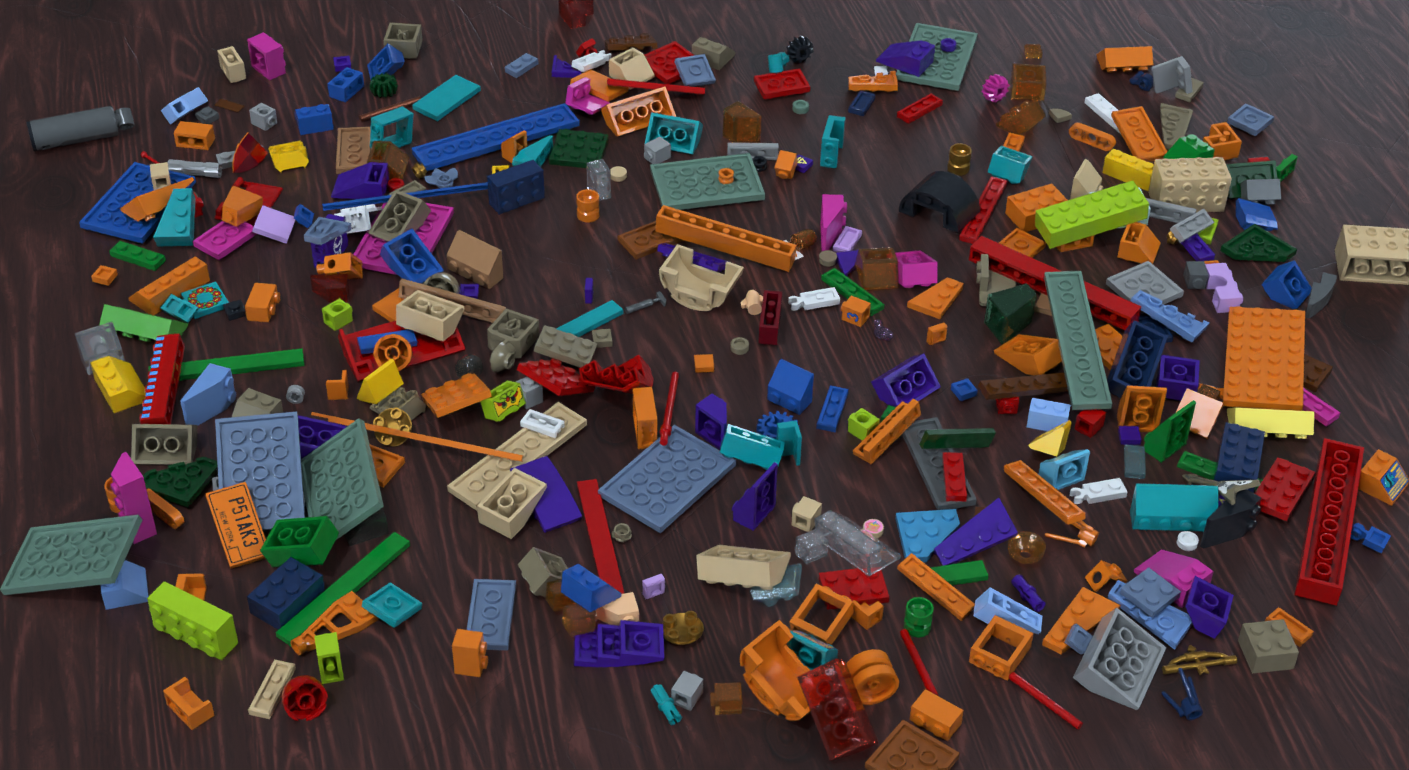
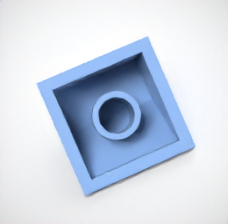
M1032 398L1027 428L1049 431L1068 421L1071 405Z

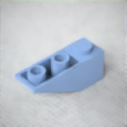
M198 87L166 105L161 112L171 125L208 102V99Z

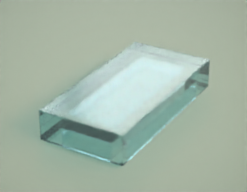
M1125 444L1124 476L1145 479V446Z

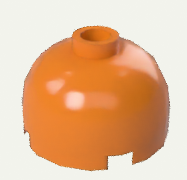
M389 334L378 340L373 354L379 367L392 358L398 371H401L411 361L412 348L408 340L403 336Z

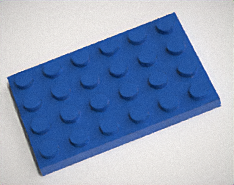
M134 162L79 222L80 228L143 244L158 227L166 206L155 214L156 218L148 222L145 219L137 222L121 212L120 208L135 197L154 191L150 166ZM169 170L171 184L191 177L194 178V181L186 188H192L196 183L195 176Z

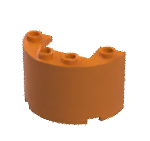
M778 620L743 648L740 654V666L745 668L746 672L743 676L749 688L767 709L777 716L780 714L785 715L786 720L797 721L838 687L834 684L833 679L824 671L814 677L810 669L803 665L797 658V654L786 645L794 636L791 634L790 629Z

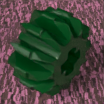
M381 73L380 75L375 74V77L371 78L370 90L374 96L386 98L396 94L398 82L394 75Z

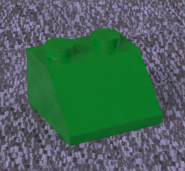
M1189 134L1179 138L1164 155L1163 159L1213 158L1215 149L1197 138L1196 135Z

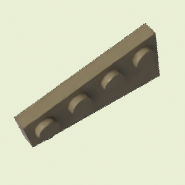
M1163 103L1160 104L1162 141L1166 149L1169 150L1179 138L1185 137L1193 110Z

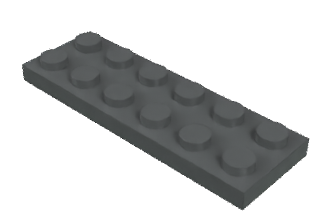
M937 417L914 421L902 435L936 510L976 505L977 499L966 476V502L946 501L942 454L943 452L954 453L952 448L922 449L919 444L925 431L943 428Z

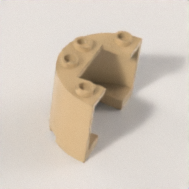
M677 244L659 269V276L664 289L668 288L674 300L693 310L710 311L714 307H719L742 275L744 267L727 261L725 275L693 264L694 250Z

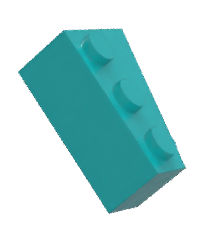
M192 188L173 189L153 236L157 247L193 246L196 198Z

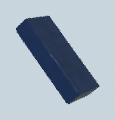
M860 90L849 106L848 112L864 116L875 100V94Z

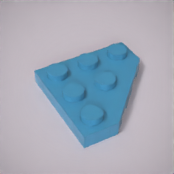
M956 509L896 513L895 517L904 557L906 558L912 553L922 562H927L934 553V548L960 527Z

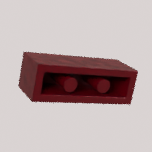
M764 290L759 325V344L777 345L782 309V292Z

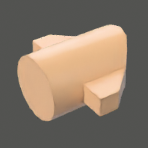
M755 290L748 291L746 297L741 302L742 309L747 308L748 313L751 315L761 313L763 296L759 295Z

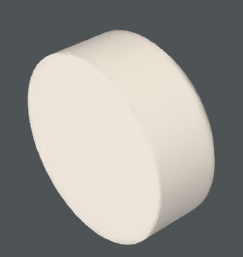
M1190 531L1181 532L1177 539L1178 547L1185 551L1195 550L1199 542L1198 536Z

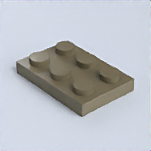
M544 325L534 352L581 368L591 362L598 343Z

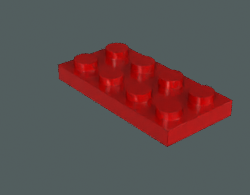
M1277 457L1261 485L1254 493L1262 498L1260 503L1261 511L1288 521L1314 479L1315 471Z

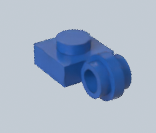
M1352 524L1350 538L1353 540L1364 538L1363 545L1382 554L1391 535L1373 526L1367 531L1362 524Z

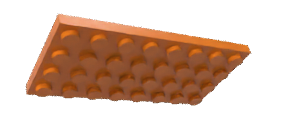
M1229 307L1223 406L1303 410L1305 311L1259 307Z

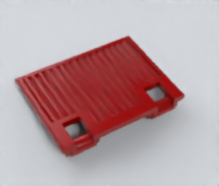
M238 177L232 185L239 188L240 186L246 187V191L262 196V205L269 208L273 206L283 190L282 187L247 182L242 177ZM221 202L216 209L214 219L222 220L224 202ZM258 215L246 222L254 226Z

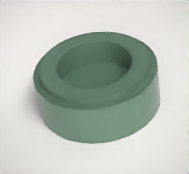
M796 100L793 102L792 110L796 114H805L809 111V104L805 100Z

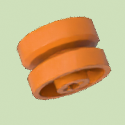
M871 649L853 656L844 667L843 674L850 686L851 693L855 701L862 705H873L887 700L899 687V679L892 668L891 661L886 652L882 650Z

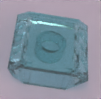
M801 563L788 564L781 583L773 586V589L762 590L759 586L752 587L750 591L754 600L762 601L767 607L775 605L779 599L783 598L787 601L798 596L802 571Z

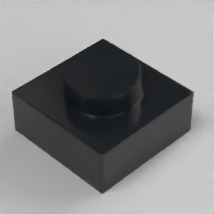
M241 299L223 304L229 321L246 316L245 307Z

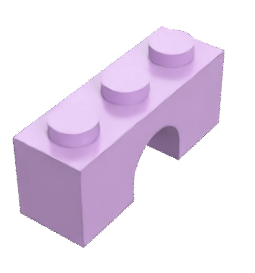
M1205 264L1208 272L1206 289H1215L1212 302L1217 313L1229 312V307L1240 306L1243 303V296L1239 293L1237 282L1234 281L1232 271L1229 270L1227 264Z

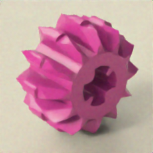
M994 74L993 76L990 75L986 83L982 85L983 89L981 92L987 100L996 103L1001 101L1002 97H1006L1005 94L1009 92L1007 88L1010 85L1005 77Z

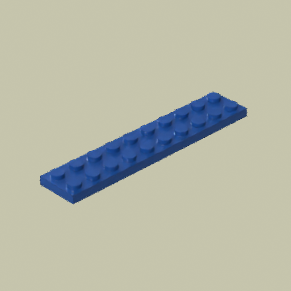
M563 103L413 147L412 154L419 164H423L426 171H430L500 150L502 142L523 130L527 131V141L558 133L559 129H572L580 126L579 119Z

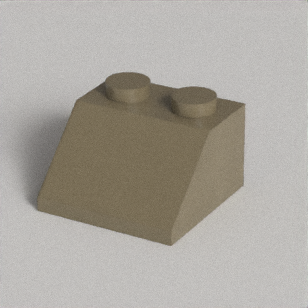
M700 37L692 44V54H705L710 67L720 70L735 56V52L729 47Z
M248 388L237 400L232 417L283 413L282 401Z
M533 547L518 564L522 571L521 575L530 585V591L536 596L541 595L546 598L562 594V572L568 569L564 560L560 556Z

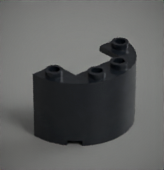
M935 171L927 175L901 200L899 205V212L912 217L917 214V204L943 213V228L957 233L980 212L979 199L972 188L962 177L946 171Z

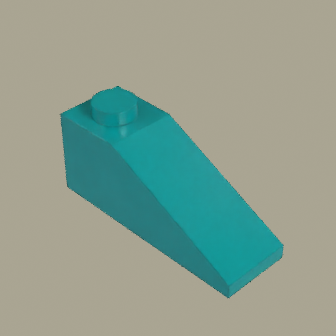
M549 135L520 150L517 156H514L512 166L534 160L541 167L552 151L553 136Z

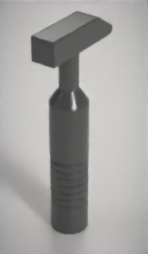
M661 291L656 292L657 298L647 299L625 307V312L629 314L652 306L657 301H660L665 307L666 298Z

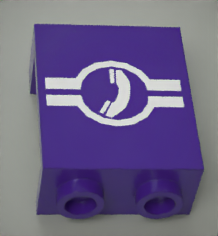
M332 214L326 216L328 219L345 222V217ZM347 233L322 245L311 243L314 268H316L317 264L324 263L325 256L342 254L348 246Z

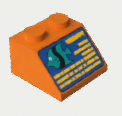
M1378 449L1361 469L1358 489L1392 506L1409 485V478L1396 457Z

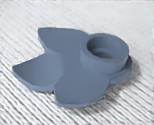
M435 168L432 176H425L424 179L428 184L437 185L439 188H448L453 186V181L458 178V172L455 168L448 170L446 173Z

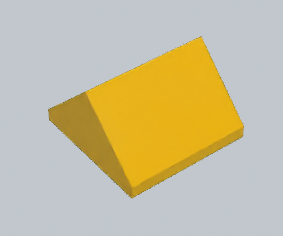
M392 358L364 378L357 399L377 404L404 384Z
M1068 420L1036 437L1028 446L1031 449L1057 457L1065 449L1072 422Z

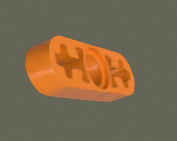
M1074 123L1069 129V135L1073 139L1101 150L1110 151L1116 145V139L1111 134L1082 123ZM1089 134H1093L1096 140H1092Z
M146 489L152 513L173 529H177L185 523L184 517L175 507L153 490Z

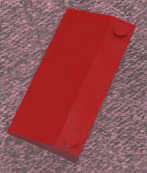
M392 321L345 335L343 329L339 330V343L357 382L363 381L364 378L379 368L373 353L361 354L357 337L409 329L396 325V321ZM456 327L454 334L444 341H439L414 331L417 346L411 347L412 358L407 367L465 351L466 349L458 328Z

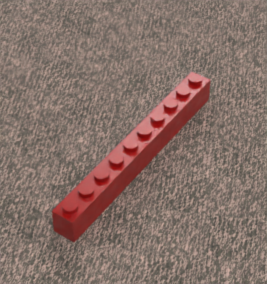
M981 236L970 247L969 261L977 264V261L981 259V254H988L989 270L1020 284H1027V287L1047 296L1044 273L1061 272V270L984 236ZM1084 281L1092 316L1123 330H1126L1133 320L1139 321L1142 306Z

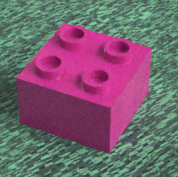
M264 32L247 39L251 66L268 80L286 73V63L283 57L284 49L281 44Z

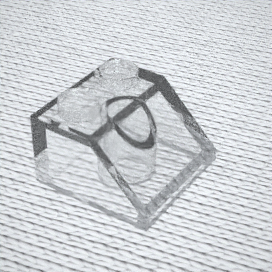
M113 322L75 333L81 361L88 375L93 374L90 363L92 361L107 356L125 361Z

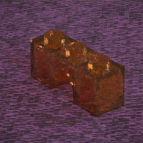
M562 579L547 582L546 601L553 611L563 610L562 625L569 635L575 636L594 632L595 622H597L596 611L588 612L561 593Z

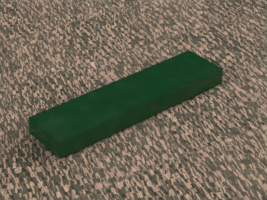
M993 428L926 430L919 445L922 449L989 447L996 432Z

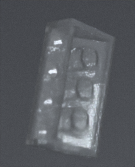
M829 510L814 519L816 538L868 576L901 558L898 552L844 515Z

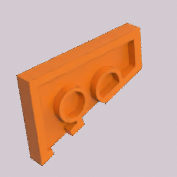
M890 71L888 75H883L882 72L877 73L873 77L867 74L848 77L849 90L855 92L860 90H868L870 92H876L877 90L886 92L898 91L896 71Z
M947 277L909 300L907 307L941 319L963 290L964 283Z

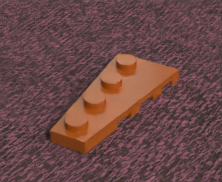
M1082 587L1045 636L1042 645L1062 655L1071 648L1064 642L1072 625L1078 624L1088 633H1091L1094 627L1100 623L1102 617L1115 608L1120 610L1121 605Z

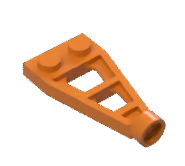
M351 591L336 600L300 636L291 640L290 644L295 653L301 655L306 651L309 652L316 649L314 637L316 635L314 633L322 626H325L331 633L337 632V638L340 640L364 630L378 621L379 618L361 607L363 600ZM343 613L352 622L338 628L331 620L337 614Z

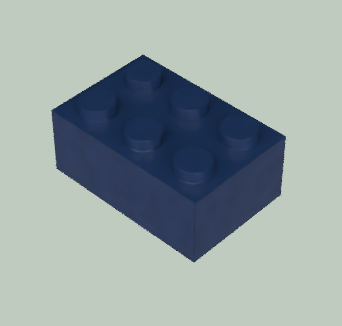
M534 160L487 176L489 204L499 215L545 198L543 169Z
M290 557L247 596L250 613L279 630L325 591L323 575Z

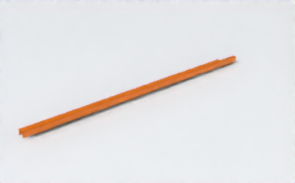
M315 412L311 413L313 416L328 418V422L349 426L354 422V420ZM365 423L366 430L523 462V455Z

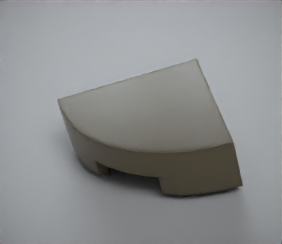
M1049 109V115L1057 123L1071 120L1072 114L1068 111Z

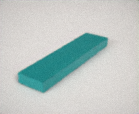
M611 300L556 329L580 337L621 316L623 308Z

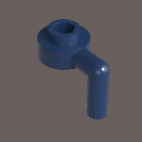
M1139 71L1129 80L1130 84L1139 85L1144 91H1149L1154 86L1153 77L1150 74H1144L1143 71Z

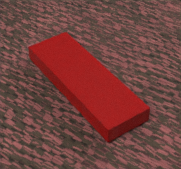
M931 93L898 111L897 117L910 124L942 106L943 100Z

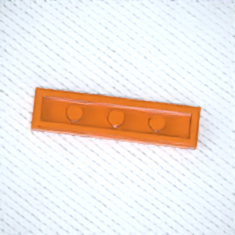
M911 553L898 565L897 569L960 621L974 610L975 604L914 554Z

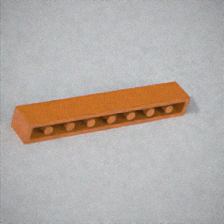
M665 205L661 207L656 216V232L787 272L790 271L795 261L797 245Z

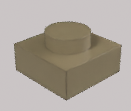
M611 329L592 330L593 342L598 343L596 348L612 347Z

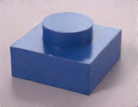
M299 204L295 209L294 219L306 228L310 227L314 213L302 204Z
M968 378L951 384V391L960 401L977 396L978 390Z

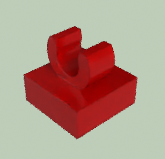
M591 38L582 43L576 54L581 57L593 52L598 53L593 48L596 44L595 40Z

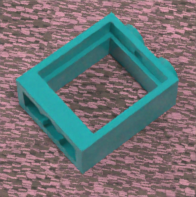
M402 106L371 117L370 148L383 154L412 143L414 113ZM397 122L396 134L384 138V126Z

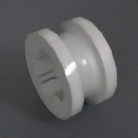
M291 385L288 387L286 399L290 403L299 404L303 401L305 390L299 385Z

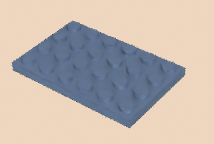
M297 411L215 419L219 489L246 482L263 532H270L278 519L305 518Z
M673 425L667 445H661L659 437L598 490V493L602 499L661 533L736 466V459L724 456L719 453L720 450Z

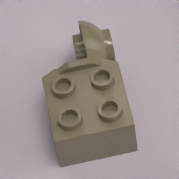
M505 309L487 329L488 347L492 351L490 363L493 372L511 369L515 358H521L539 338V319Z

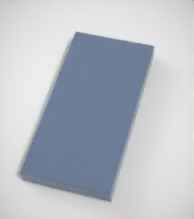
M474 579L467 630L483 632L484 642H487L486 650H508L516 580Z

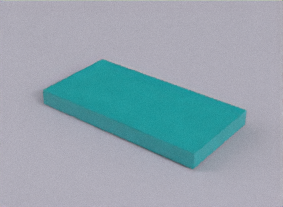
M455 75L415 102L412 108L429 118L439 121L480 92L481 86Z

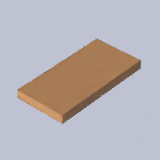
M370 127L338 128L336 174H341L371 162Z

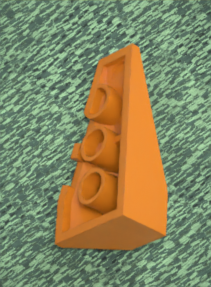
M191 177L137 196L121 207L120 210L137 222L144 219L148 222L156 218L155 214L167 205L173 189L186 188L194 181V178Z

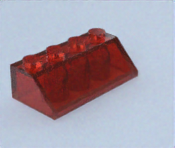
M835 658L797 677L830 761L859 753L878 744L845 660Z

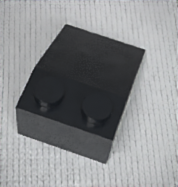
M1245 489L1236 493L1234 505H1231L1226 500L1207 518L1200 547L1203 549L1241 538L1248 531L1252 532L1257 525L1256 517L1261 511L1260 503L1262 498Z

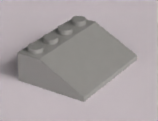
M1115 608L1102 617L1073 678L1095 694L1138 710L1166 647L1121 610Z

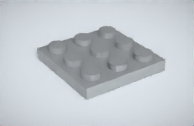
M1149 261L1106 279V285L1128 301L1140 290L1162 300L1163 305L1182 297L1184 290Z

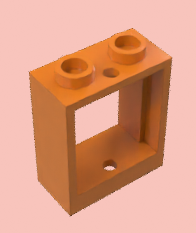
M652 387L633 388V420L638 449L648 448L657 440V414Z
M816 583L790 620V631H802L826 644L832 645L854 613L853 601L845 595L833 592L827 586H821ZM818 598L841 609L827 631L804 621V618Z
M994 615L971 647L969 662L1008 681L1009 675L1015 671L1031 648L1033 633ZM991 636L1016 647L1008 661L982 649Z

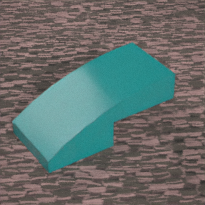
M173 294L161 306L163 312L185 323H189L199 310L197 306Z

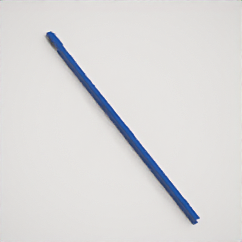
M488 182L406 194L416 198L486 190L488 189ZM392 195L322 204L323 211L386 203Z

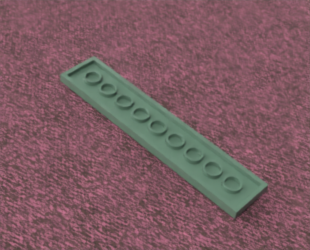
M1045 272L1044 280L1072 410L1111 409L1112 400L1082 272Z

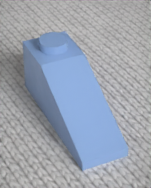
M991 587L975 600L973 616L987 624L996 615L1032 633L1039 634L1041 632L1042 615Z

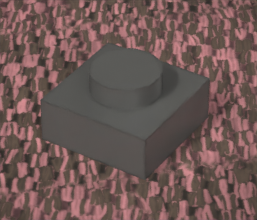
M209 106L195 113L196 119L203 124H210L220 119L219 113Z

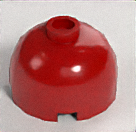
M308 675L296 676L283 689L282 705L287 715L293 720L299 721L298 719L306 718V721H310L318 717L325 710L328 694L323 684L315 677Z

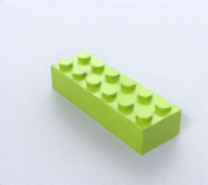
M1132 180L1038 209L1035 215V226L1051 249L1147 219L1149 202Z

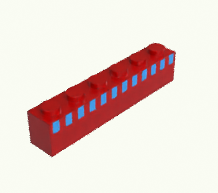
M180 333L157 336L156 344L153 345L154 354L150 360L151 370L148 371V385L145 386L146 396L142 401L143 411L139 417L141 424L171 425L185 349Z

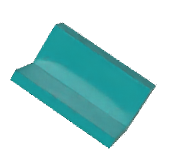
M797 421L777 423L776 439L785 442L782 456L793 455L796 466H799L802 436Z

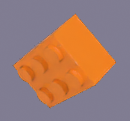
M1048 184L1008 196L1005 213L1019 229L1028 232L1037 229L1035 226L1036 210L1068 200L1053 184Z

